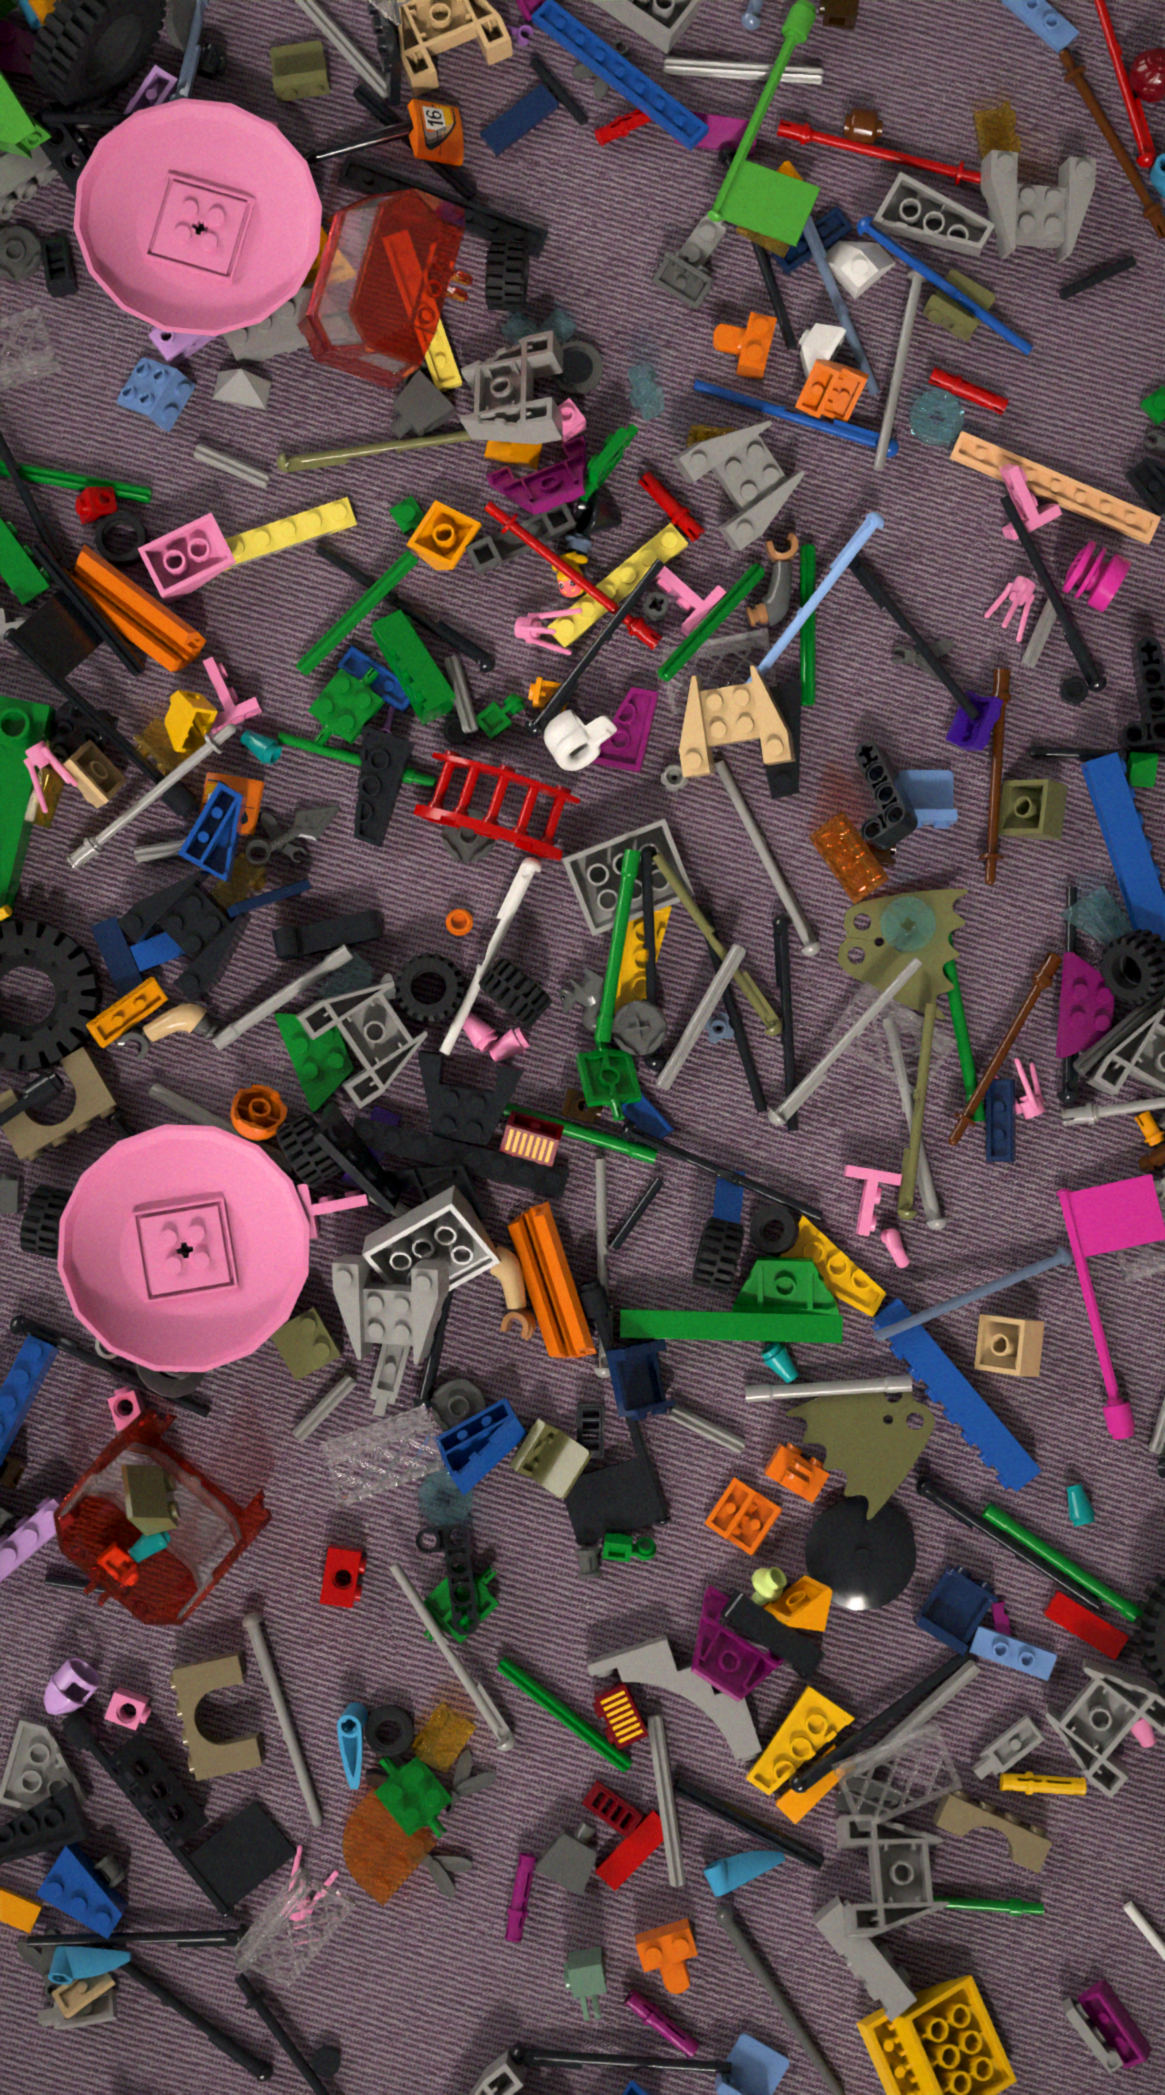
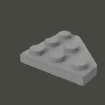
M21 1718L0 1787V1803L28 1810L72 1782L81 1809H83L87 1794L50 1726Z

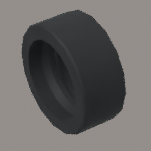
M114 512L106 515L99 522L95 531V543L98 551L109 563L118 567H129L142 560L138 548L149 543V536L145 526L136 516L127 512ZM119 524L132 526L138 535L136 547L125 555L113 553L106 543L108 532Z

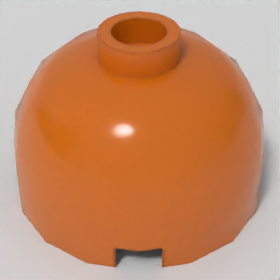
M259 1084L252 1085L251 1088L243 1090L244 1088L240 1089L234 1096L231 1106L230 1118L234 1128L240 1135L250 1140H266L274 1136L276 1130L284 1124L287 1115L286 1104L284 1106L280 1100L281 1095L272 1088Z

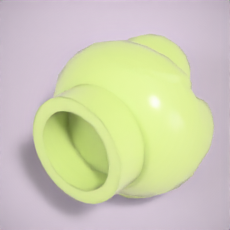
M778 1567L757 1569L751 1578L756 1590L751 1600L762 1608L770 1602L779 1600L783 1593V1587L787 1583L783 1571Z

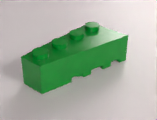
M0 515V574L22 605L25 606L51 588L48 581L52 578L43 566L39 568L32 560L35 556L26 542L21 545L16 538V535L19 534L10 520L5 522Z
M400 609L372 623L370 632L423 726L451 712L456 695L428 653L425 643L422 639H419L414 631L415 627L411 618L408 615L405 616Z

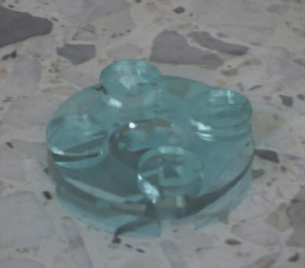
M648 363L628 369V378L633 390L629 394L630 402L633 408L639 407L645 420L659 417V414L664 412L662 387H656L653 378L658 376L653 367Z
M932 390L918 397L913 403L909 414L911 434L922 443L930 446L948 445L957 437L964 423L963 408L961 409L958 399L953 394L944 390ZM939 412L940 418L944 419V421L934 424L929 415Z
M901 897L894 900L884 910L881 916L880 927L883 938L890 947L901 952H915L930 943L935 933L936 920L931 908L922 900L916 897ZM907 917H910L911 922H916V927H912L910 932H906L905 928L900 927V923H904Z
M448 1470L436 1471L425 1479L419 1489L418 1505L420 1511L435 1526L460 1523L466 1518L472 1508L473 1489L466 1495H463L451 1479ZM440 1492L452 1493L454 1498L450 1500V1505L446 1506L445 1503L438 1501L441 1497Z

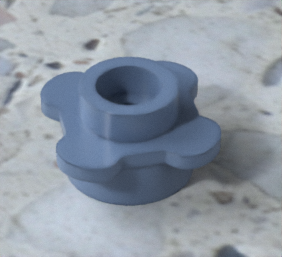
M573 533L572 536L567 535L565 538L567 543L566 550L569 552L576 551L577 554L585 556L588 550L592 549V542L582 534Z
M720 1013L718 1017L713 1019L709 1018L704 1026L708 1030V1040L710 1043L716 1044L720 1039H731L733 1037L734 1030L730 1028L729 1016L726 1013ZM717 1026H721L720 1031L716 1030Z

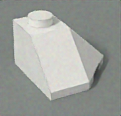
M839 241L826 252L827 257H825L832 275L854 299L858 298L896 263L878 243Z
M815 323L811 331L805 330L799 341V344L802 345L799 355L806 381L816 359L834 361L845 337L846 330L844 328Z

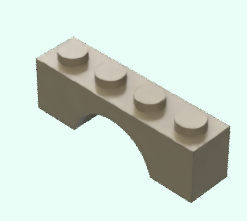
M948 1788L945 1789L932 1818L936 1826L959 1837H963L970 1830L981 1826L996 1828L1007 1837L1008 1854L1012 1861L1036 1873L1040 1872L1053 1843L1048 1835H1046L1047 1831L1044 1828L1033 1823L1029 1827L1021 1823L1022 1819L1010 1812H1006L1003 1815L995 1811L996 1807L987 1801L981 1800L980 1803L970 1799V1794L959 1788H955L954 1791Z

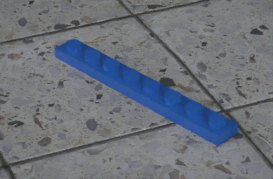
M546 0L531 15L532 22L690 151L709 133L708 125L555 1Z

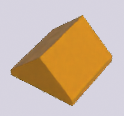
M487 441L484 458L537 469L543 443L525 444Z
M435 500L408 541L407 546L435 570H453L466 551L465 547L469 546L482 525L480 522Z
M804 1575L785 1590L779 1600L770 1602L764 1609L789 1627L825 1631L832 1590L830 1587Z

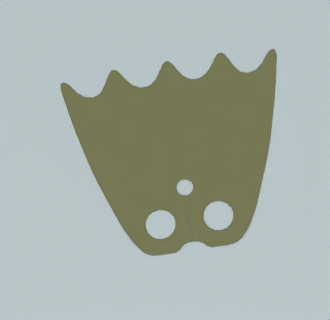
M942 889L902 893L867 900L850 907L844 919L843 926L847 932V937L839 947V965L857 980L882 993L911 960L916 957L923 965L892 999L925 1013L926 1003L936 1004L938 995L954 989V985L943 974V966L948 961L960 956V953L950 945L948 936L954 929L966 923L963 918L953 911L952 906L954 901L968 893V890ZM860 913L867 914L871 919L870 927L863 931L858 930L854 926V919ZM877 937L884 939V944L881 947L876 946L874 943ZM853 947H860L865 952V958L859 964L851 963L848 959V952ZM936 1007L935 1017L943 1020L946 1019L945 1015Z
M884 1392L820 1396L785 1413L787 1417H800L807 1422L808 1427L802 1439L803 1443H819L826 1448L827 1457L823 1469H840L846 1473L847 1485L844 1495H864L869 1501L867 1520L875 1516L909 1473L928 1442L935 1423L931 1411L926 1405L916 1402L912 1392H902L901 1399L896 1403L887 1401ZM911 1413H919L924 1419L923 1426L918 1430L910 1429L906 1423L907 1416ZM884 1416H893L892 1424H885L883 1421Z

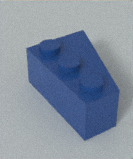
M218 782L178 855L225 882L231 883L247 797Z
M505 1397L435 1437L434 1441L451 1479L462 1494L466 1495L527 1435V1432L518 1414Z
M78 1842L68 1844L64 1847L36 1895L108 1939L128 1907V1903L115 1887L109 1889L108 1881L98 1870L95 1871L93 1868L95 1863L83 1853L77 1845Z

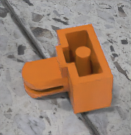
M750 312L747 328L729 324H719L713 332L714 348L717 351L734 354L736 358H739L736 375L757 380L763 379L777 318Z
M788 1442L787 1446L779 1443L763 1470L764 1474L813 1503L830 1475L828 1471L823 1469L824 1463L813 1456L811 1460L801 1456L803 1450Z
M686 1918L636 1934V1948L644 1972L659 1968L665 1988L670 1993L681 1994L686 1991L690 1985V1974L685 1959L698 1955L689 1919Z

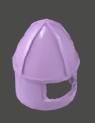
M71 1656L51 1676L44 1696V1705L48 1714L57 1715L75 1711L80 1706H84L87 1703V1699L101 1685L99 1674L88 1662L82 1658Z

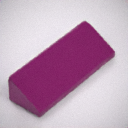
M690 111L709 126V133L695 147L720 151L723 147L732 146L738 150L750 120ZM756 138L749 151V156H754ZM675 139V144H681L678 140Z
M1105 1979L1097 1982L1077 1997V2000L1084 2007L1094 2025L1103 2033L1108 2046L1116 2048L1123 2062L1122 2067L1124 2069L1148 2060L1151 2046Z

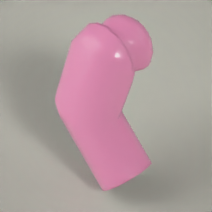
M894 1228L883 1229L880 1234L881 1241L886 1244L898 1268L906 1267L910 1260L904 1250L900 1233Z

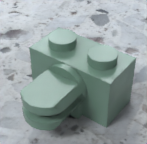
M601 1946L569 1952L568 1962L564 1963L565 1972H563L566 1990H572L573 1999L580 1998L584 2021H590L587 1996L590 1995L595 2019H601L598 1994L607 1992L606 1970Z

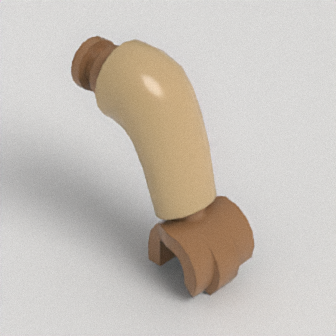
M497 1246L496 1251L501 1258V1262L490 1268V1273L500 1280L507 1308L510 1309V1312L503 1317L500 1331L507 1332L511 1330L513 1319H518L522 1323V1332L520 1334L527 1341L535 1333L537 1319L531 1310L524 1308L527 1306L521 1264L513 1252L505 1247Z

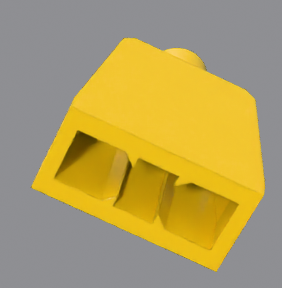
M178 690L170 697L171 705L165 717V726L174 750L193 754L205 744L204 735L210 732L218 711L202 694Z

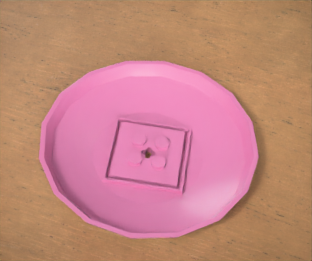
M181 98L136 111L99 140L77 180L74 230L89 273L122 310L167 332L216 336L261 323L298 293L319 253L322 204L307 161L275 125L232 103ZM199 224H203L206 231H202L200 235H197L193 227L198 228Z
M164 1124L118 1141L81 1174L60 1218L57 1269L74 1315L108 1351L153 1371L206 1372L252 1354L289 1319L309 1273L310 1225L293 1181L259 1145L216 1126ZM187 1243L188 1248H193V1252L189 1253V1258H183L182 1254H177V1250L181 1249V1244Z

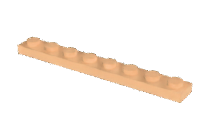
M961 431L950 456V459L1003 482L1004 480L999 468L1007 464L1018 465L1027 476V482L1025 483L1029 492H1032L1035 496L1053 504H1058L1060 507L1145 544L1151 542L1161 517L963 431Z

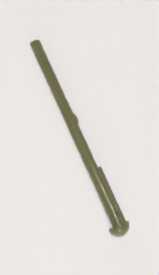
M463 430L286 456V452H282L278 455L276 463L282 472L289 473L292 471L347 464V459L376 455L389 449H397V453H400L403 450L476 439H471L467 431Z
M659 852L652 857L653 861L723 962L728 954V950L714 935L713 932L716 929L709 924L663 854ZM738 966L733 978L767 1027L763 1032L768 1036L778 1035L783 1028L781 1019L747 970L742 972Z
M926 1003L917 1082L913 1093L915 1106L912 1116L909 1149L904 1148L902 1178L896 1211L898 1216L904 1220L913 1219L918 1210L913 1209L937 1007V1004Z

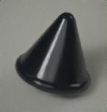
M593 492L587 502L581 500L579 503L575 521L578 534L587 537L590 534L620 526L622 519L596 492Z

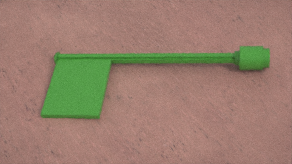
M798 0L789 11L782 27V34L786 40L711 211L707 213L708 218L713 222L725 220L795 247L799 242L821 188L749 162L746 158L796 44L804 43L807 40L816 19L815 6L806 0Z

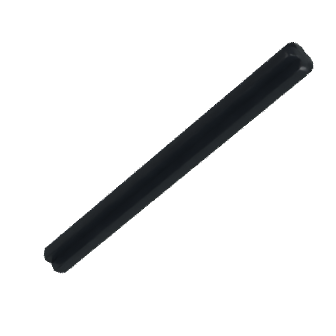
M360 84L354 90V98L385 126L404 122L365 85ZM409 137L400 139L413 151ZM422 159L466 200L470 201L475 197L478 192L477 187L453 165Z
M44 542L36 543L31 548V552L130 673L134 677L142 674L146 667Z
M681 1778L676 1781L673 1788L674 1794L816 1870L822 1867L825 1859L823 1854Z

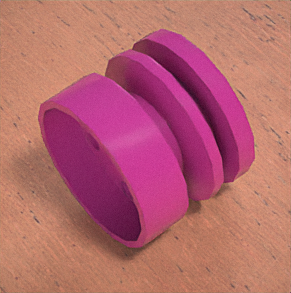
M1090 540L1078 552L1070 565L1062 591L1068 594L1074 584L1079 585L1074 598L1078 599L1085 590H1088L1090 594L1087 599V605L1103 613L1123 582L1132 562L1117 553L1108 563L1103 561L1107 548L1102 546L1097 555L1094 556L1092 553L1097 542Z

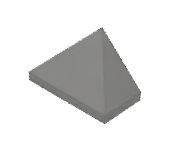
M241 368L218 372L213 399L266 410L272 384Z

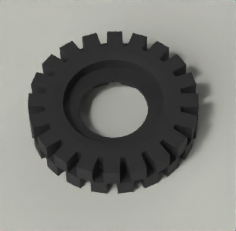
M35 921L1 923L0 980L5 974L15 968L30 966L43 971L50 978L55 989V1002L50 1014L35 1025H15L7 1021L0 1013V1066L12 1070L37 1071L40 1068L47 1069L59 1065V1060L78 1050L77 1048L81 1043H87L92 1034L86 1027V1024L101 1014V1011L98 1010V1004L103 1002L102 988L98 986L100 976L97 967L92 965L90 961L91 956L84 947L80 946L68 934Z

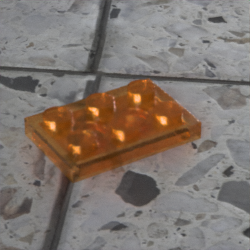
M843 811L835 815L809 836V839L854 905L889 880L883 867L878 863L869 850L868 845L863 841Z

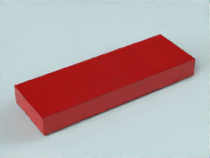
M1058 1590L1043 1612L1046 1617L1113 1660H1116L1129 1639L1128 1635Z
M652 1809L638 1823L630 1837H625L595 1868V1872L614 1891L664 1841L660 1815Z

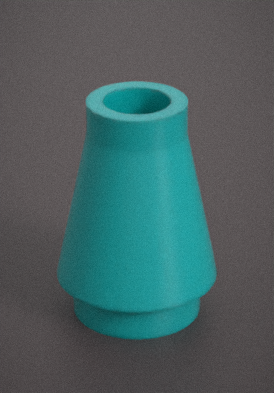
M247 729L240 739V742L263 764H274L282 753V747L277 740L256 733L251 729Z
M772 1342L762 1350V1361L786 1383L793 1381L799 1375L784 1344Z
M1082 1484L1067 1487L1069 1521L1072 1520L1073 1526L1096 1522L1094 1518L1096 1512Z
M167 1531L149 1536L142 1534L128 1552L135 1562L140 1563L147 1557L168 1547L167 1543L171 1541V1537Z

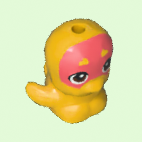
M576 551L559 556L583 575L579 564L588 562L586 556L579 555ZM552 565V570L558 571L557 581L561 594L571 598L584 592V590Z

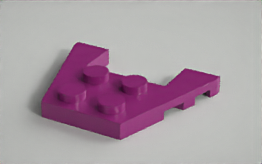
M582 435L561 444L566 460L515 480L509 467L506 466L486 475L489 486L533 515L547 512L565 502L574 501L578 497L585 495L587 445L584 436Z
M709 1585L704 1591L691 1672L736 1702H739L780 1666L784 1660L770 1650L763 1653L719 1624L720 1612L730 1598Z

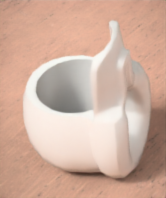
M570 709L558 714L548 723L544 732V741L556 763L562 769L576 771L589 765L597 758L601 752L600 745L617 731V727L607 716H600L585 726L578 715Z

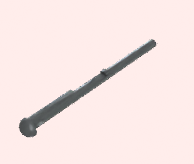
M729 1906L720 1908L716 1914L717 1924L722 1925L752 1974L756 1973L781 2012L782 2019L795 2034L833 2095H846L734 1920L733 1916L736 1911Z

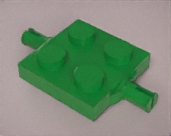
M629 424L627 429L620 427L615 434L611 432L603 443L604 450L601 454L595 453L587 466L589 470L586 474L585 495L579 497L581 500L587 502L593 492L597 493L623 458L626 447L630 445V441L639 431L634 424Z
M370 667L362 679H359L340 668L308 709V712L318 719L323 726V729L313 739L320 746L323 747L332 734L342 737L352 745L361 734L362 725L367 726L385 703L370 687L379 675L375 669Z
M594 1040L596 1050L578 1053L575 1058L587 1107L610 1106L613 1120L621 1121L625 1118L622 1104L637 1103L642 1098L632 1055L623 1050L607 1048L606 1042Z
M459 1563L455 1570L463 1573L466 1571V1568ZM490 1565L479 1577L476 1575L481 1622L500 1603L486 1585L498 1574L495 1569L489 1574L493 1569ZM446 1577L423 1601L441 1630L451 1634L461 1644L467 1636L457 1633L454 1629L448 1578ZM464 1585L458 1587L457 1596L463 1601L469 1600L471 1592L468 1587ZM472 1604L458 1607L459 1611L465 1609V1618L460 1622L461 1624H466L467 1629L474 1623L473 1619H468L467 1610L473 1608ZM428 1629L423 1632L425 1637L430 1634ZM430 1635L428 1640L432 1642L434 1638Z
M418 1755L407 1765L399 1768L389 1756H385L379 1763L389 1776L386 1782L374 1791V1794L408 1838L418 1829L429 1826L439 1839L448 1830L445 1829L437 1817L441 1810L453 1799Z

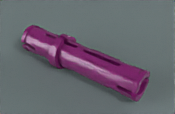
M527 1852L519 1853L511 1904L507 1907L509 1915L504 1939L511 1942H522L525 1918L529 1915V1909L527 1908L537 1856Z
M636 1989L629 1992L623 2004L640 2016L643 2024L653 2027L666 2040L683 2052L687 2058L692 2057L699 2047V2042L695 2041L677 2024L665 2016L656 2003L651 2004Z

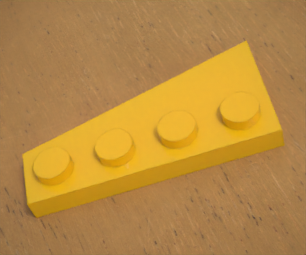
M667 906L654 912L656 962L672 906ZM643 916L628 922L614 1015L625 1004L646 999L645 965L647 952L646 949H643Z
M802 1215L798 1221L799 1237L794 1247L788 1252L780 1254L779 1257L814 1258L835 1297L874 1317L886 1292Z
M808 1684L745 1776L746 1780L770 1795L795 1773L796 1769L806 1760L811 1759L816 1754V1751L825 1743L830 1742L843 1727L849 1725L855 1717Z

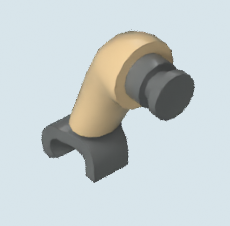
M192 1003L183 1004L160 1015L143 1026V1029L140 1027L130 1028L119 1036L116 1041V1048H124L129 1039L138 1040L142 1044V1049L136 1059L141 1062L150 1048L151 1041L155 1042L177 1031H187L190 1033L192 1030L197 1034L203 1033L205 1035L203 1038L208 1040L218 1027V1024L216 1022L214 1024L209 1022L211 1019L205 1015L207 1012L206 1008Z

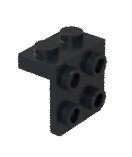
M69 700L65 702L55 714L49 749L52 754L63 764L88 740H91L104 754L107 737ZM97 710L113 727L117 728L119 718L112 716L108 711Z

